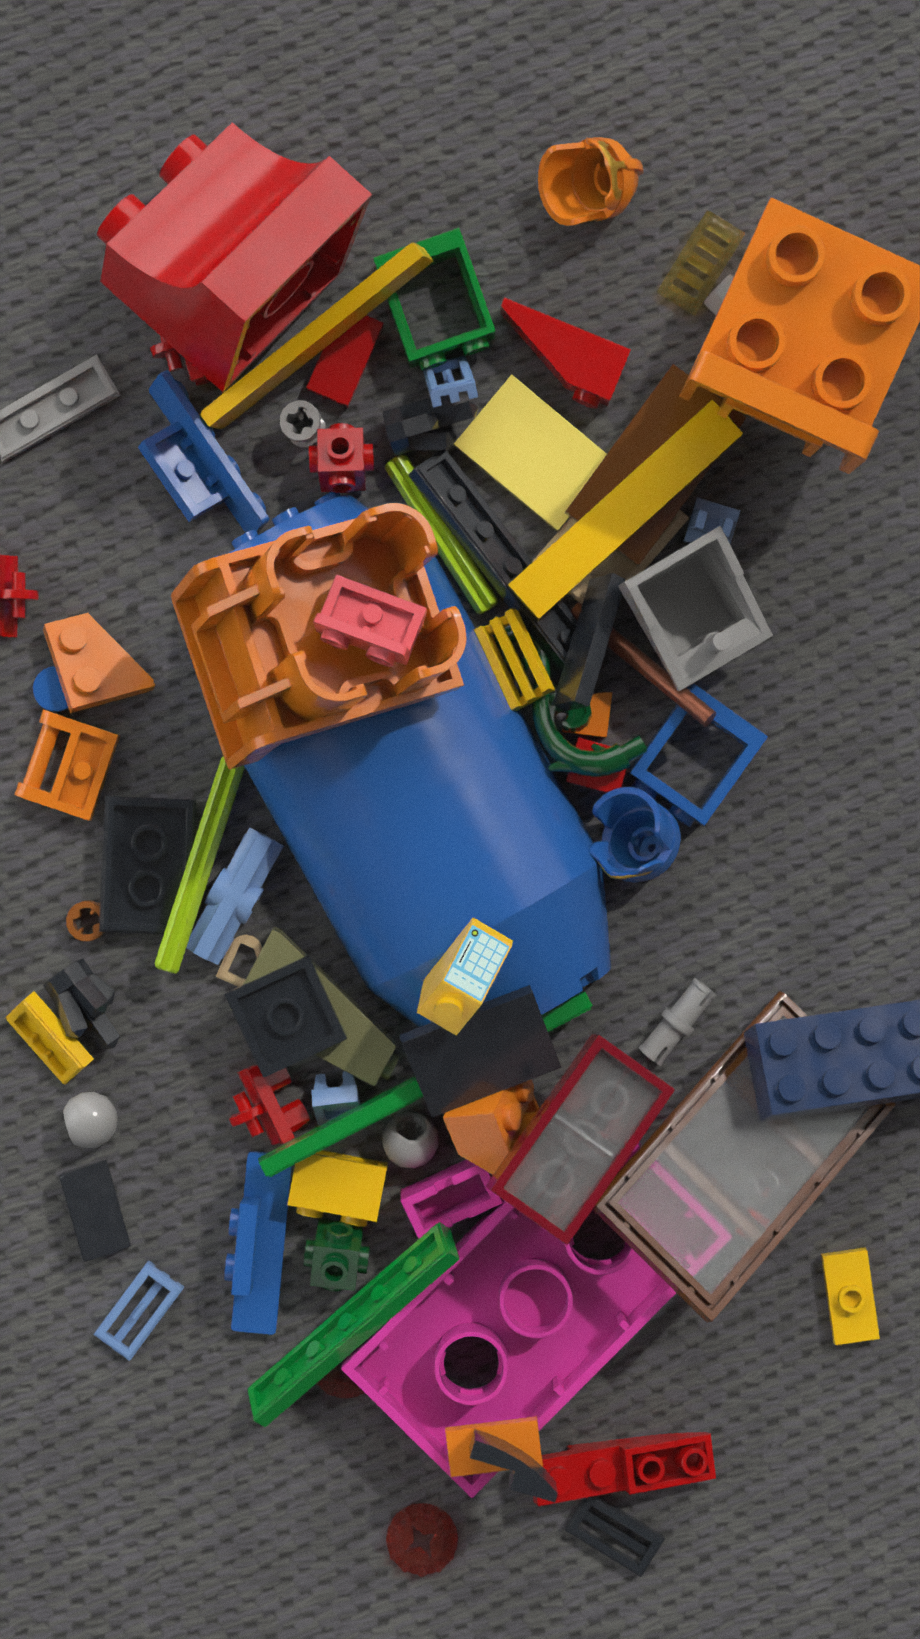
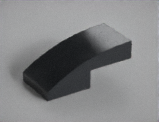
M474 1429L469 1446L471 1459L511 1470L509 1474L510 1490L551 1502L556 1501L558 1494L556 1481L536 1460L509 1442L492 1434Z

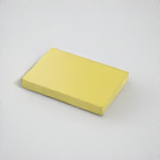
M512 374L454 443L458 450L557 532L570 518L565 514V511L607 455V453Z

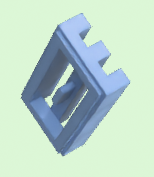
M464 356L447 359V363L435 368L430 366L423 371L433 407L442 405L440 396L449 395L451 403L460 401L458 392L466 391L469 399L478 397L475 380L467 358ZM459 368L462 380L454 381L451 369ZM442 372L445 384L437 385L434 373Z
M149 1260L93 1334L129 1361L184 1289L183 1285L175 1282L164 1271H160ZM148 1275L156 1280L116 1335L113 1336L107 1332ZM164 1286L170 1292L130 1346L127 1347L122 1343V1340Z

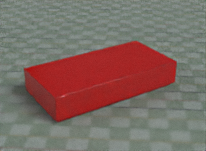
M366 315L324 348L306 389L349 408L382 332L384 323Z

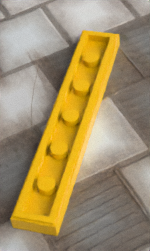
M410 243L201 411V417L209 427L225 428L430 265L433 259L425 248L416 243Z
M713 399L508 584V587L538 620L743 435L742 431L728 416L723 418L717 415L720 407Z

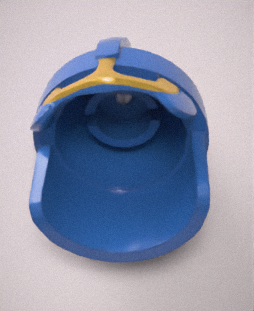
M622 787L609 791L594 804L592 812L605 828L602 834V841L593 843L590 846L589 852L610 878L632 883L648 881L660 876L671 866L680 848L681 833L677 820L665 807L658 804L646 792L633 787Z

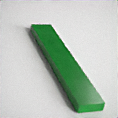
M441 1222L434 1225L247 1389L254 1421L263 1427L268 1426L460 1260L451 1230Z

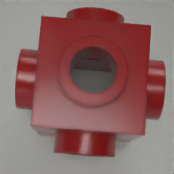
M337 423L330 425L327 429H317V445H309L310 473H318L321 492L349 493L352 491H366V471H374L373 444L364 443L363 428H354L350 424Z

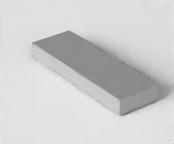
M97 354L0 410V459L3 463L121 396Z

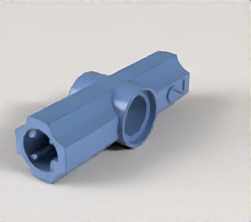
M251 827L248 829L236 849L228 868L222 869L205 900L207 906L190 935L187 949L216 965L220 964L231 946L240 925H245L252 913L253 906L260 899L264 891L261 887L284 845Z

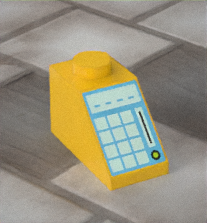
M472 918L425 977L416 1013L457 1036L482 1005L512 947L513 940L479 920Z

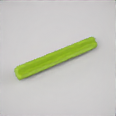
M404 454L394 457L385 465L386 472L407 505L420 512L429 522L437 542L438 554L475 612L482 614L490 610L498 603L496 595L473 559L409 478L408 474L414 469L409 458Z

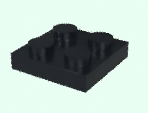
M309 954L225 993V997L263 1078L347 1039L344 1028Z

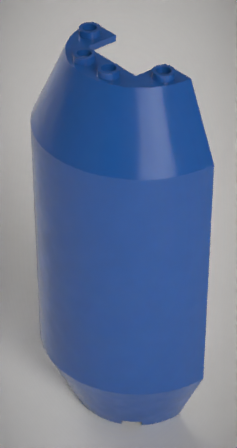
M330 492L315 502L316 506L299 513L297 508L293 507L272 519L274 527L258 535L256 529H253L237 537L231 542L235 549L230 553L275 541L282 534L293 529L311 526L312 530L355 519L363 511L368 510V508L351 495L341 496L340 493ZM434 557L424 567L439 612L456 606L461 613L466 629L465 650L457 662L464 686L444 695L281 743L259 761L244 765L367 989L416 1026L422 1027L432 1023L429 1019L416 1013L423 981L470 920L475 918L513 940L512 947L483 1003L530 985L542 1015L583 991L582 988L599 980L611 970L604 873L597 860L589 852L590 846L594 843L556 773L548 770V766L551 764L521 710L514 711L510 709L474 631L476 628L438 559Z

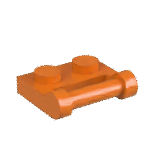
M43 709L39 720L43 725L24 781L23 783L18 782L14 795L92 821L120 735ZM63 730L71 733L52 791L48 792L40 789L59 731Z

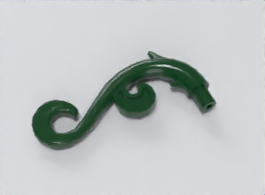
M509 625L505 630L513 644L517 639ZM493 634V638L508 670L512 671L496 635ZM530 635L550 678V659ZM520 659L524 670H527L529 665L526 659ZM535 678L533 690L539 687ZM548 693L532 702L534 726L539 739L549 755L556 760L555 763L548 766L550 771L572 772L590 777L609 776L629 768L630 761L647 752V748L640 736L621 746L616 743L609 748H603L597 744H592L591 748L593 751L579 749L571 745L560 734L555 724V716L559 713H566L568 718L562 722L563 730L579 732L587 727L591 720V706L564 711L553 706L556 693L551 696Z

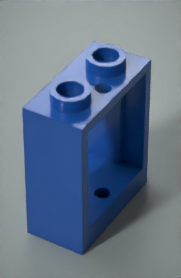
M692 684L688 690L716 712V716L711 723L744 745V748L701 808L697 807L647 771L649 765L687 714L678 704H676L646 746L647 752L639 756L628 774L635 778L631 785L633 788L646 792L653 799L657 795L661 796L672 804L669 812L688 827H691L694 821L705 826L768 737L697 685Z

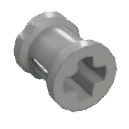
M296 400L289 403L283 408L280 415L282 432L294 445L300 448H309V445L317 444V429H326V424L318 410L307 401ZM304 415H307L313 425L311 428L304 427L301 434H299L293 423L294 421H302Z

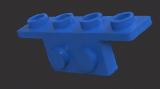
M165 370L152 383L149 393L171 425L143 440L138 449L188 522L225 502L245 533L256 529L257 533H259L269 521L264 502L256 493L249 489L241 477L236 461L231 456L225 454L215 439L213 428L209 427L204 419L199 416L189 401V395L184 385L180 381L175 380L168 370Z
M250 1151L247 1155L244 1196L240 1202L239 1209H231L229 1236H237L235 1254L227 1253L224 1280L232 1281L231 1295H234L231 1329L237 1332L273 1335L277 1329L292 1166L270 1178L269 1176L266 1177L258 1162V1158L269 1152Z

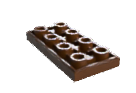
M672 364L565 511V514L578 522L712 399L719 407L723 400L714 393L699 386L689 401L679 397L689 375ZM732 409L728 415L738 428L747 418L735 409ZM716 460L619 546L616 551L639 566Z

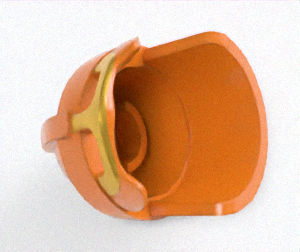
M593 137L586 138L578 143L554 145L546 150L540 161L538 170L540 198L547 213L561 225L572 226L591 221L607 220L618 216L626 209L636 193L639 176L644 174L641 161L632 158L620 143L610 138Z

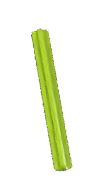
M224 756L220 760L155 960V967L165 972L177 973L180 969L245 768L241 766L229 770Z

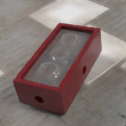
M591 1034L485 1187L568 1245L675 1089L602 1036Z

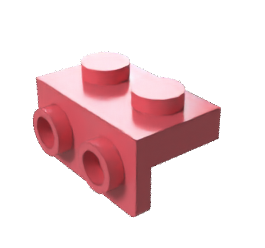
M336 575L321 614H316L313 623L316 632L322 634L320 640L326 644L343 650H347L350 644L366 650L365 656L368 659L384 666L393 667L394 662L407 665L426 617L427 608Z

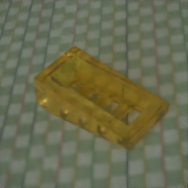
M707 210L656 293L695 317L743 240L745 233ZM706 229L727 241L729 244L726 249L705 237L703 234ZM696 245L718 258L719 260L716 265L693 252ZM688 262L709 275L707 280L703 281L683 268L685 263ZM676 277L698 290L697 296L694 298L673 285Z

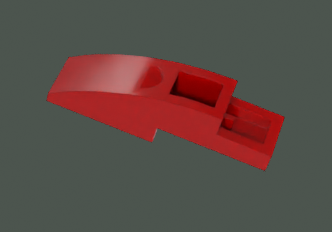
M709 1432L656 1434L568 1445L566 1451L542 1455V1467L556 1481L558 1494L555 1502L534 1496L533 1502L537 1506H544L624 1490L631 1495L716 1479L711 1434Z

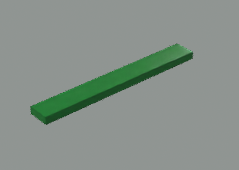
M581 991L567 1001L542 1014L548 1032L591 1010L593 1005L586 992ZM414 1076L259 1157L258 1162L265 1176L270 1178L423 1098L424 1096L416 1077Z

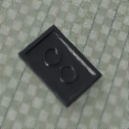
M104 796L99 932L164 934L195 839L196 800Z
M530 985L482 1003L457 1036L434 1022L399 1035L432 1117L562 1068Z

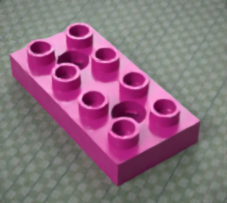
M640 1142L637 1144V1146L635 1147V1149L633 1150V1152L630 1154V1156L628 1157V1159L626 1160V1162L623 1164V1166H624V1165L628 1162V1160L636 1153V1151L642 1146V1144H641ZM657 1159L618 1202L692 1276L731 1238L728 1230ZM503 1200L502 1204L491 1208L455 1244L460 1260L347 1356L342 1362L341 1370L451 1477L445 1427L537 1416L538 1429L540 1431L676 1292L626 1242L624 1248L609 1259L594 1260L585 1258L572 1247L574 1245L573 1238L566 1245ZM463 1337L483 1338L492 1343L498 1350L499 1364L497 1375L484 1386L464 1388L454 1384L445 1375V1350L451 1343ZM498 1472L451 1478L473 1498Z

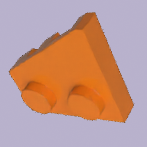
M89 613L44 624L43 632L70 713L154 690V680Z

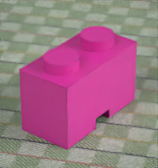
M465 1159L401 1189L400 1201L418 1239L439 1222L450 1228L453 1224L467 1217L472 1218L502 1204V1198L485 1187L493 1175Z

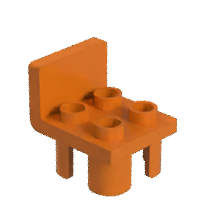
M770 197L679 397L689 401L698 386L723 397L717 415L726 418L732 409L749 415L805 441L802 454L809 457L818 451L822 444H826L845 453L839 470L850 474L867 460L879 433V430L872 427L873 422L920 322V265Z
M389 503L365 510L355 519L312 530L311 526L293 529L282 534L275 541L217 556L194 565L171 593L172 603L229 770L259 761L281 743L444 695L464 686L457 662L461 658L466 646L465 625L461 613L456 606L439 612L424 567L437 556L438 547L429 522L420 512L404 504ZM336 575L427 608L426 617L407 665L394 662L393 667L384 666L368 659L365 656L366 650L350 644L347 650H343L320 640L322 634L316 632L313 621L317 613L321 614Z

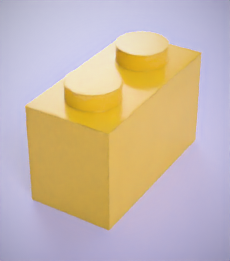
M321 1150L295 1164L287 1205L297 1207L296 1213L307 1217L322 1218L323 1212L341 1215V1222L355 1226H367L368 1220L377 1222L388 1162Z

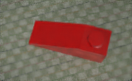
M504 297L500 314L567 390L574 392L572 399L593 409H597L599 403L608 406L631 349Z

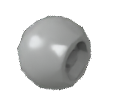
M82 1092L70 1098L63 1109L67 1131L74 1145L82 1148H97L107 1143L116 1131L118 1123L117 1111L107 1096L96 1092Z
M407 1111L395 1115L387 1123L382 1133V1145L390 1161L400 1167L416 1168L426 1165L434 1156L439 1146V1135L431 1119L419 1112Z

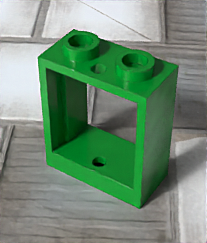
M460 228L416 242V244L425 248L433 259V262L428 266L455 257L479 325L477 329L416 349L397 292L389 296L386 301L409 367L413 368L420 365L421 371H424L430 366L435 368L447 363L445 356L462 350L464 356H470L490 347L488 341L495 339L496 331ZM405 247L374 257L375 270H378Z

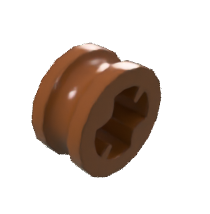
M82 901L75 904L69 910L66 917V926L69 933L75 939L92 941L105 933L99 932V923L93 925L92 934L83 933L85 927L77 928L75 919L82 916L83 908L92 909L90 915L97 913L99 916L100 903Z

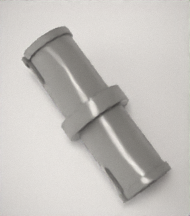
M694 978L671 1009L666 1007L661 1013L664 1018L646 1041L639 1046V1049L648 1058L661 1066L684 1035H691L694 1031L692 1025L717 995L704 983H700L697 978Z

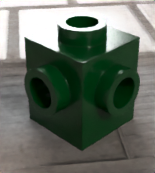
M319 1219L315 1240L307 1239L303 1267L312 1268L310 1286L322 1287L334 1292L342 1290L355 1291L358 1273L367 1274L370 1247L361 1246L363 1226L350 1225L336 1220Z

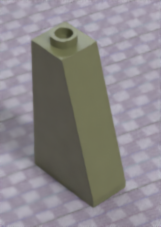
M274 927L244 984L296 961L307 954L285 932ZM312 960L347 1035L346 1040L314 1055L373 1086L376 1085L380 1077L388 1080L400 1057L393 1053L396 1048V1041Z

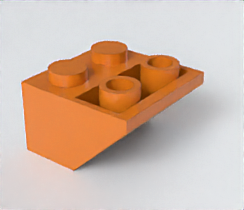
M532 1079L446 1112L443 1119L458 1155L493 1175L539 1110L534 1096Z

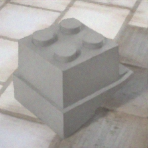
M721 526L618 585L637 621L669 673L677 691L686 688L773 636Z

